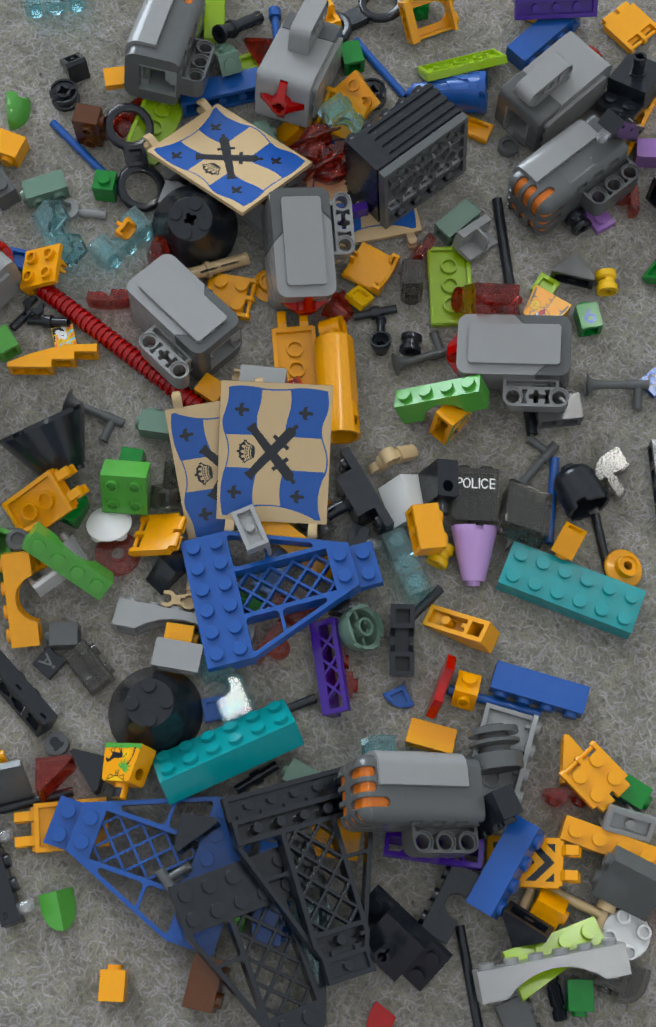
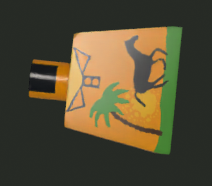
M443 405L435 412L429 433L446 446L469 421L472 412H466L453 405Z
M106 742L102 779L114 786L112 798L126 800L129 788H142L156 755V750L142 743Z

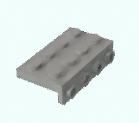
M486 703L480 726L492 723L518 725L519 732L511 736L520 737V742L510 746V749L522 751L524 768L507 773L482 775L484 796L491 791L511 784L521 804L524 792L520 791L522 782H527L530 771L529 768H526L527 761L533 758L536 745H532L534 736L539 735L542 724L538 722L539 715L534 714L532 716ZM473 750L472 756L481 753V750Z

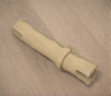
M243 252L212 262L204 261L202 265L187 269L198 279L204 277L212 278L214 274L250 265V259L247 252Z

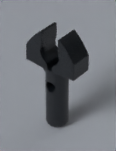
M37 296L26 298L22 302L23 306H25L24 311L9 325L11 330L16 331L27 321L28 316L41 317L44 313L43 301L38 307L31 309L32 305L38 301Z

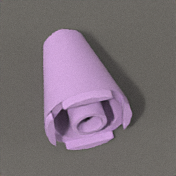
M476 524L453 525L451 532L461 580L466 582V586H480V582H485L497 535V526L483 524V526Z

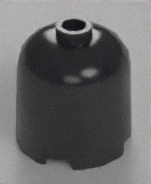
M566 464L554 479L553 485L567 517H570L572 521L590 517L589 512L596 508L599 511L602 510L610 500L595 472L586 464Z

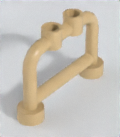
M526 888L519 906L528 911L536 890L540 891L541 889ZM551 890L569 901L568 905L594 916L601 932L608 915H614L617 907L600 898L595 907L562 890Z

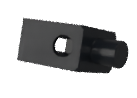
M436 459L422 470L418 477L423 504L438 503L444 517L449 515L448 504L458 498L459 495L458 460Z

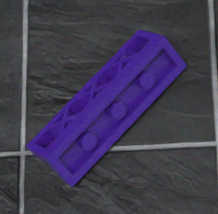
M512 0L514 3V20L597 17L598 0Z
M336 617L310 623L309 628L322 716L335 718L340 717L342 712L351 711L338 632V622ZM331 624L332 633L329 636L328 625ZM331 647L335 650L334 658H332ZM335 671L338 672L339 676L337 682L335 678ZM338 694L342 696L343 706L341 707L339 705Z
M386 832L383 857L481 871L485 840L478 839L477 850L468 854V856L477 857V863L468 862L464 857H460V860H454L456 858L409 857L403 849L399 852L389 850L390 844L402 846L401 832ZM416 839V844L420 848V843ZM439 840V845L443 849L442 842ZM461 840V845L463 846V848H465V845Z

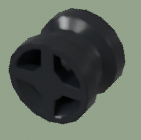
M582 209L573 211L565 219L566 225L571 226L572 233L575 236L587 231L592 225L591 220L584 216L585 213Z
M403 332L401 334L402 344L399 347L400 354L406 356L421 354L419 344L422 343L423 336L417 332Z

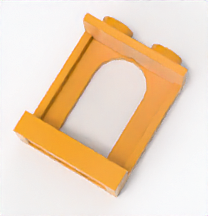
M402 0L397 2L407 42L414 45L420 43L424 38L451 29L458 30L459 16L454 11V0ZM433 1L441 2L445 8L444 17L438 22L417 28L413 8Z

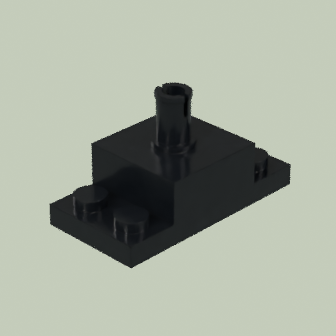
M636 52L635 55L629 53L608 77L607 91L596 102L595 109L605 113L608 108L630 115L636 120L656 97V62L647 59V55L644 52Z
M349 446L340 450L339 459L341 475L335 478L336 494L340 500L328 506L327 518L329 521H332V519L348 512L354 524L365 526L374 521L372 526L378 536L382 535L384 540L393 536L394 521Z
M379 884L372 890L369 896L368 926L370 929L369 946L374 963L394 982L403 975L421 992L453 954Z

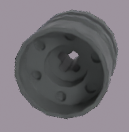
M492 723L467 732L469 740H478L470 743L469 749L481 750V753L471 758L479 761L482 775L501 774L524 768L522 751L510 749V746L520 742V737L511 736L519 732L518 725Z

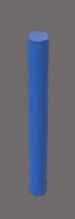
M356 37L354 40H359L363 56L400 98H406L407 92L364 43Z
M55 119L50 122L49 125L94 170H106Z
M558 457L550 458L544 544L551 545L554 541L557 498L553 484L559 469Z
M449 685L447 694L453 696L455 687ZM478 693L476 700L477 703L485 705L486 703H491L532 716L536 714L539 715L538 719H540L542 710L480 693Z

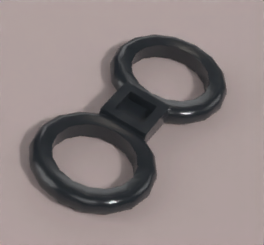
M359 0L358 6L343 13L335 11L344 26L342 31L343 43L349 39L352 31L369 24V21L386 23L399 17L398 4L389 12L374 13L366 7L369 0Z
M122 103L114 106L108 112L104 122V130L108 139L115 147L123 150L126 168L120 172L117 179L116 191L120 200L127 208L136 212H149L155 210L159 205L158 200L165 184L164 178L156 168L149 166L146 149L143 146L146 140L143 137L135 142H127L120 139L114 131L113 121L119 114L125 112L133 113L143 120L145 135L148 133L154 135V123L150 114L144 108L134 103ZM135 173L149 175L157 185L156 197L147 203H139L132 200L125 189L127 178Z

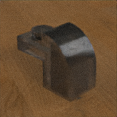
M619 446L601 455L593 469L601 484L604 485L603 487L608 497L612 498L614 503L621 500L626 493L617 476L625 473L630 466Z
M165 461L163 483L151 485L150 508L164 512L177 511L182 508L174 461Z
M630 963L631 975L621 976L617 981L593 974V985L597 986L596 991L611 996L612 992H615L612 1003H633L644 995L649 983L651 970Z

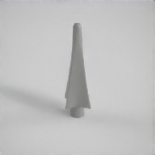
M64 531L58 536L69 550L81 558L89 560L74 535L69 537Z

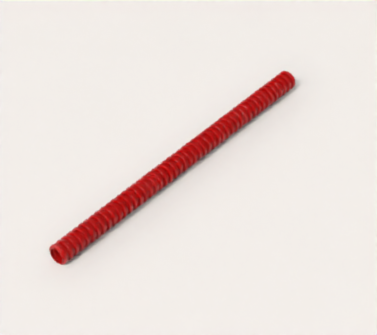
M55 285L37 289V297L47 302L58 313H62V316L69 318L74 325H77L80 329L82 328L83 332H87V335L92 336L94 340H97L108 351L113 352L120 360L123 359L124 363H128L129 367H133L140 375H144V378L149 379L150 383H154V386L159 387L161 391H165V394L170 395L171 399L172 392L180 391L183 407L208 403L204 398H200L199 394H195L194 390H190V387L184 389L173 387L142 357L141 351L137 347L127 342L125 338L122 339L121 335H117L116 331H112V328L107 327L105 323H102L91 312L77 304L75 300H72L64 292H61Z

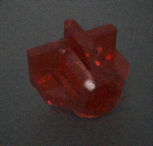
M346 291L334 292L331 300L323 308L321 313L323 317L329 319L340 315L346 323L350 320L354 311L352 305L344 298Z

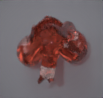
M314 123L303 131L298 141L289 146L291 149H297V153L312 162V166L305 170L307 176L303 182L313 179L325 185H334L345 179L346 163L342 159L345 155V140L331 144L332 132L340 130L341 127L331 129L327 124Z

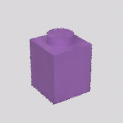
M637 138L633 148V162L638 167L656 168V139Z

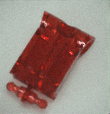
M475 282L463 287H456L451 296V306L456 313L516 316L521 315L519 304L522 303L523 299L519 296L520 285Z

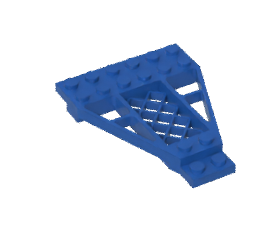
M222 531L181 542L180 545L208 671L213 672L232 666L235 670L257 664V660L343 600L351 599L361 591L384 586L372 541L349 546L348 542L267 535L270 544L310 548L276 557H270L264 549L265 558L263 560L241 566H234L229 546L230 540L241 541L239 532ZM316 560L326 565L320 574L311 570ZM309 561L307 566L300 564L301 562ZM287 566L284 572L278 570V568ZM294 566L303 571L298 580L288 575ZM330 568L334 581L325 577ZM265 572L261 578L255 576V574ZM271 572L280 576L275 586L266 581ZM307 574L317 578L312 587L302 583ZM248 578L258 582L253 591L243 587ZM285 579L294 584L289 593L280 589ZM321 581L331 586L327 593H321L316 590ZM262 585L272 590L266 599L257 595ZM299 587L308 591L304 599H298L293 596ZM240 591L249 596L244 604ZM276 593L286 597L280 605L271 602ZM253 599L263 603L257 611L248 608ZM319 607L290 628H287L285 615ZM280 617L284 632L260 649L254 651L248 625Z
M61 795L43 841L45 844L65 850L164 940L191 950L194 949L185 938L183 939L175 913L168 932L164 933L139 911L147 887L152 886L166 891L161 883L151 880L157 877L156 874L150 877L147 876L142 864L156 858L160 868H162L163 866L158 856L172 850L177 863L166 868L167 871L177 866L180 867L186 861L194 859L191 866L193 871L189 872L188 877L186 874L183 875L185 879L178 882L181 883L241 860L233 850L220 804L222 798L217 796L187 797L172 804L167 821L164 824H159L122 811L121 807L169 804L167 798L82 803ZM211 802L213 807L209 817L216 818L221 826L197 843L199 846L196 853L193 847L190 848L193 856L179 861L174 845H172L168 834L177 835V830L170 827L176 805L181 803ZM108 812L116 815L105 820ZM121 817L139 824L126 829ZM119 818L124 831L110 837L105 824ZM103 826L108 839L96 844ZM142 826L147 839L133 845L128 832ZM145 826L162 832L149 837ZM126 834L131 847L118 853L112 840ZM165 835L170 847L156 853L151 840ZM110 842L115 855L102 861L96 848ZM149 842L154 855L141 861L135 848ZM251 845L243 847L247 855ZM93 850L98 858V861L90 859ZM133 850L139 863L125 869L119 856ZM117 858L122 870L104 863ZM140 866L145 878L128 871ZM101 868L142 883V889L136 905H133L98 873V869ZM224 923L193 935L198 944L211 957L214 954Z

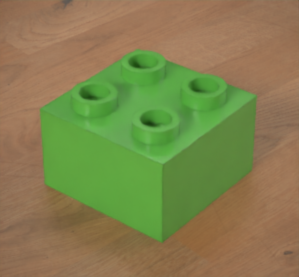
M104 460L100 472L102 512L148 515L152 501L150 462Z

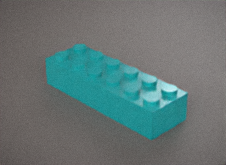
M513 541L495 588L626 640L632 634L646 594L645 590Z
M281 699L273 701L261 709L250 711L241 718L228 721L223 726L214 730L205 731L194 739L183 741L174 748L159 752L154 757L153 765L169 804L172 805L296 749L305 743L285 700Z

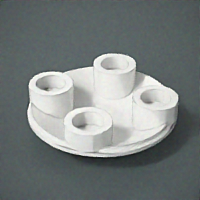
M99 508L89 516L86 523L87 532L94 542L123 541L127 538V533L132 526V518L130 514L102 512V508Z
M618 909L614 915H608L602 934L604 939L616 937L617 941L625 942L629 960H634L647 950L652 931L647 921H643Z

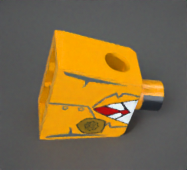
M535 285L523 315L567 317L572 305L542 287Z

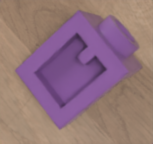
M584 210V216L591 220L592 225L590 227L596 235L613 227L616 223L608 211L599 216H594Z

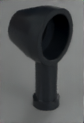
M384 316L376 318L377 330L369 338L370 346L378 356L386 355L392 342L391 335L385 331L387 319Z

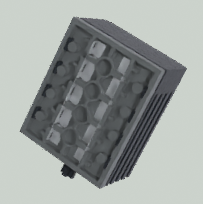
M427 83L423 87L421 85L416 86L409 97L399 98L392 109L388 110L386 108L382 110L378 119L373 122L371 120L367 121L361 131L356 134L352 132L346 137L344 148L348 192L359 203L366 201L369 208L368 212L385 229L389 228L466 171L468 116L462 109L456 108L455 104L450 102L445 95H442L437 88L435 89L433 84Z

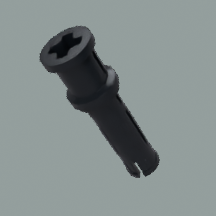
M255 11L237 20L229 19L223 25L217 24L213 26L212 36L217 43H224L228 38H236L239 32L262 24L264 16L262 13L260 14V11Z

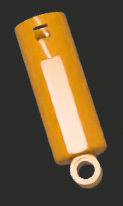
M339 315L319 321L318 331L320 335L314 341L317 385H333L331 444L333 445L349 444L361 437L354 340L351 335L347 334L346 322Z

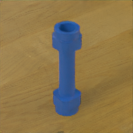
M271 6L268 9L269 21H272V42L280 29L281 10L279 6Z

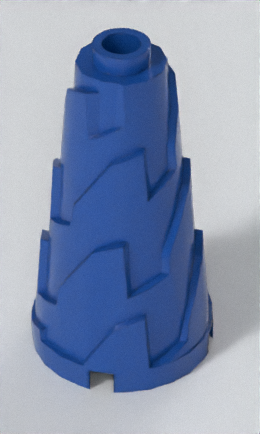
M474 71L429 82L412 83L411 87H407V97H409L416 86L421 85L423 87L425 84L431 83L450 102H453L456 108L470 114L487 113V71Z

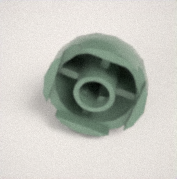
M358 604L347 609L338 620L340 641L346 648L354 652H367L378 647L381 644L380 638L384 636V626L377 611L373 612L367 608L370 607L367 604Z

